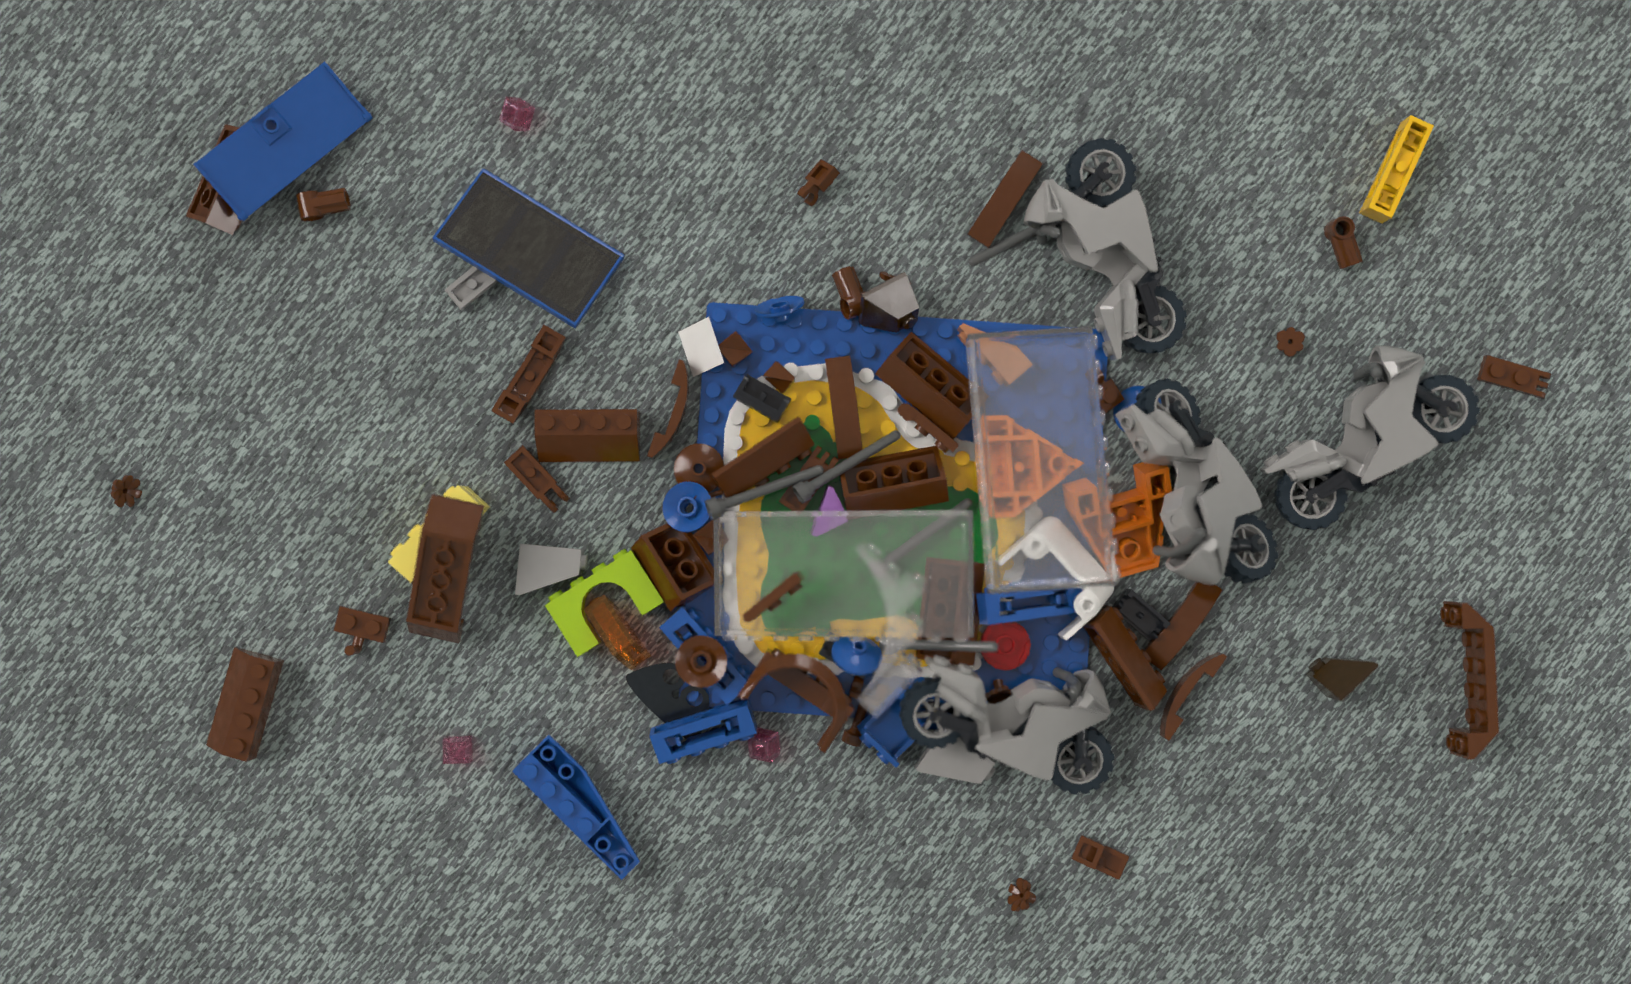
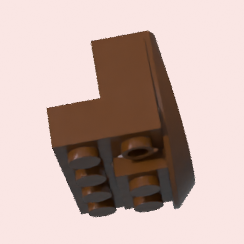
M768 648L738 696L742 699H748L760 679L768 674L833 717L832 722L817 743L820 747L819 750L826 753L854 710V706L851 703L852 698L844 693L836 675L817 659L802 654H785L777 648H774L773 651ZM807 672H810L817 676L816 679L808 675Z

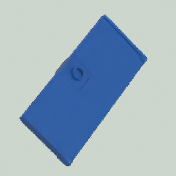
M324 61L193 165L233 209L238 219L244 222L249 218L248 216L373 118L371 113L359 103Z

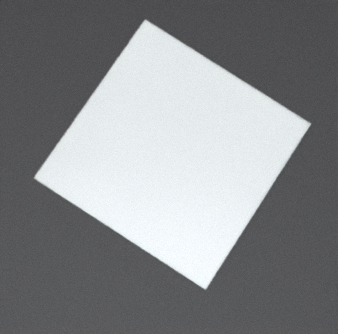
M709 317L679 331L693 377L724 363Z

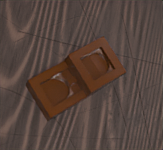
M1081 835L1071 859L1120 880L1130 856Z

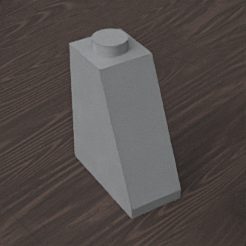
M520 544L515 595H524L582 575V570L587 569L588 555H584V549Z
M960 736L957 738L958 741L953 745L951 743L947 744L946 748H927L914 766L921 773L981 784L983 780L988 781L995 772L993 767L995 762L989 757H986L984 760L976 753H969Z

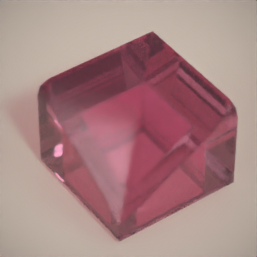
M505 97L499 121L514 131H528L535 107L519 97Z
M757 727V734L748 739L750 758L772 763L780 755L779 732Z
M446 736L443 738V764H465L472 762V736Z

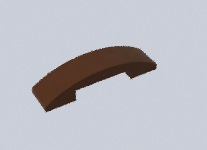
M1022 150L967 235L989 248L1043 163Z
M546 325L542 326L531 344L530 352L508 388L504 389L491 412L512 424L517 421L557 358L566 339L565 336Z
M850 356L825 359L838 459L850 458L863 450Z
M680 359L671 382L673 386L679 387L680 390L665 435L657 432L654 434L647 455L653 459L660 455L673 440L686 412L689 396V377L686 363Z
M1195 582L1186 594L1188 596L1169 619L1171 624L1166 629H1162L1158 634V638L1151 640L1144 649L1154 666L1162 670L1181 650L1217 601L1222 592L1221 588L1215 584L1206 585Z
M1217 652L1202 659L1180 679L1165 705L1160 725V736L1168 741L1171 739L1183 722V719L1177 716L1176 712L1203 673L1209 677H1214L1227 658L1226 655Z

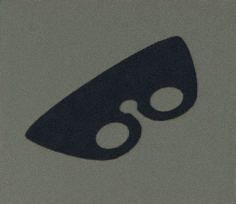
M675 663L654 664L626 675V681L633 692L664 723L709 709V695L703 688L690 685L681 691L679 698L672 697V691L682 687L684 681L679 676L677 683L668 684L664 681L663 674L668 669L676 670ZM698 691L701 693L703 700L700 705L691 706L688 704L686 697L689 692ZM702 730L682 737L687 739L688 737L701 734Z

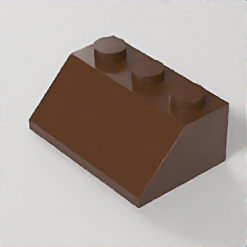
M668 523L641 535L631 547L670 612L691 602L721 581L691 532H680L672 528Z

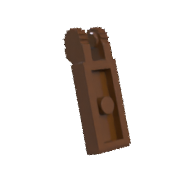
M901 403L899 405L898 414L905 421H915L917 425L914 428L925 437L931 434L937 439L934 444L943 452L947 453L948 450L954 452L957 449L958 443L913 406H910L908 403Z
M524 445L504 462L538 500L541 499L553 513L558 510V507L545 495L553 489L562 501L567 502L570 499L557 484L558 482Z

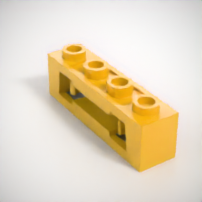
M1412 115L1400 122L1362 205L1360 214L1381 224L1393 217L1434 125Z

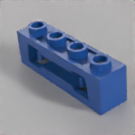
M1072 577L1056 578L1057 583L1048 584V580L1032 581L1033 586L1024 587V583L1009 584L1008 590H1000V586L984 588L985 593L976 594L980 625L1076 613L1073 603L1076 596L1083 591L1082 587L1077 581H1072ZM1049 595L1050 604L1062 603V607L1043 605L1011 610V602L1000 601V598L1021 599ZM1007 611L1008 614L1000 615V612Z
M685 606L682 607L659 627L677 649H679L683 640L676 634V630L683 636L685 641L694 634L685 625L687 623L698 634L696 636L704 635L715 640L717 639V636L708 626L704 629L698 621L701 618L691 607L688 610ZM723 646L727 655V669L735 678L732 679L728 672L725 671L720 681L723 682L726 688L724 689L719 682L710 687L728 705L738 696L750 674L742 665L737 667L731 661L734 656ZM701 656L697 658L699 665L704 666L706 664Z
M745 698L731 702L728 705L718 706L652 727L649 737L659 764L664 762L672 764L679 761L683 756L690 754L691 756H698L704 753L706 749L712 747L719 749L729 745L734 740H748L754 734H757V723L749 699ZM726 719V726L688 737L685 742L681 743V740H683L682 736L719 725L721 720Z

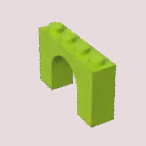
M626 549L621 550L613 556L615 561L607 566L604 562L591 570L593 575L584 579L581 576L570 583L572 588L565 593L559 590L548 597L550 602L545 607L577 657L602 642L585 613L587 595L595 586L604 582L615 583L627 591L642 616L664 603L633 550L629 552Z

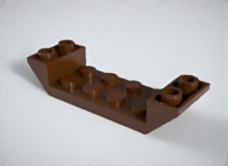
M432 494L421 529L406 620L409 633L460 643L464 619H461L475 538L481 527L484 505Z
M1443 601L1440 617L1442 622H1444V627L1465 629V632L1462 633V644L1466 647L1463 669L1467 672L1464 694L1468 698L1465 718L1469 724V727L1449 728V734L1446 736V745L1451 754L1473 760L1499 733L1494 627L1468 603Z

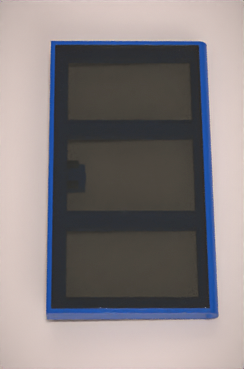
M484 168L432 237L433 241L575 329L625 257L618 250Z

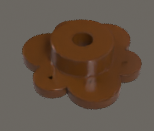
M1289 327L1286 331L1282 330L1277 333L1276 339L1279 342L1277 349L1283 351L1286 356H1294L1296 351L1303 350L1302 342L1305 336L1301 331H1295L1293 327Z

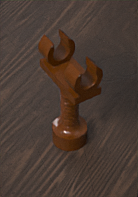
M857 675L854 676L849 697L858 699L860 702L851 728L844 730L841 740L851 746L860 747L862 741L859 737L862 734L857 726L864 720L869 704L878 706L885 700L888 685L879 683L875 696L861 692L864 679Z

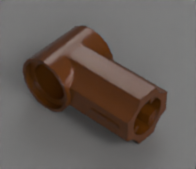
M345 188L324 192L304 191L296 195L301 221L320 220L324 218V215L349 211L351 206L349 195Z
M1346 216L1329 221L1324 228V235L1331 241L1340 269L1363 262L1354 236L1355 224L1352 219ZM1337 223L1343 228L1342 235L1336 232L1335 227Z
M844 267L834 272L832 277L841 297V312L844 318L849 320L859 317L861 294L864 292L854 267Z

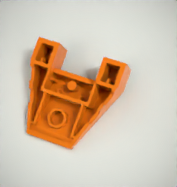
M1144 462L1134 464L1136 488L1099 499L1096 486L1086 478L1062 484L1067 512L1100 565L1112 580L1159 567L1160 556L1155 555L1152 550L1154 546L1163 545L1164 536L1162 532L1164 524L1159 513L1162 511L1165 495L1172 492L1168 466Z

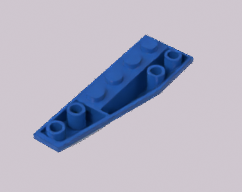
M549 734L512 772L622 880L640 860L586 770Z

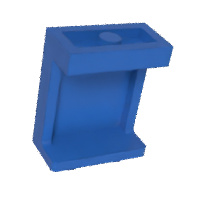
M902 684L857 726L862 734L859 737L860 740L869 749L874 746L878 750L876 755L886 765L890 762L896 768L900 765L897 758L915 741L907 735L899 715V711H901L900 702L901 699L904 700V693L907 690ZM920 704L917 712L925 711L924 706ZM928 717L917 718V721L923 727ZM932 722L929 729H938V726Z

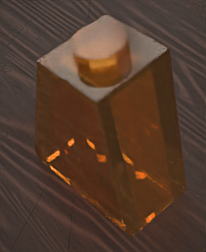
M603 595L593 599L589 606L583 609L613 657L627 668L632 670L651 656L618 608L607 596Z

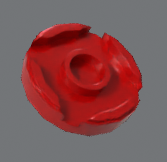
M1015 621L988 625L980 637V641L996 642L999 646L996 652H981L985 661L995 669L1005 671L1015 669L1022 665L1029 656L1031 648L1029 635L1025 628Z

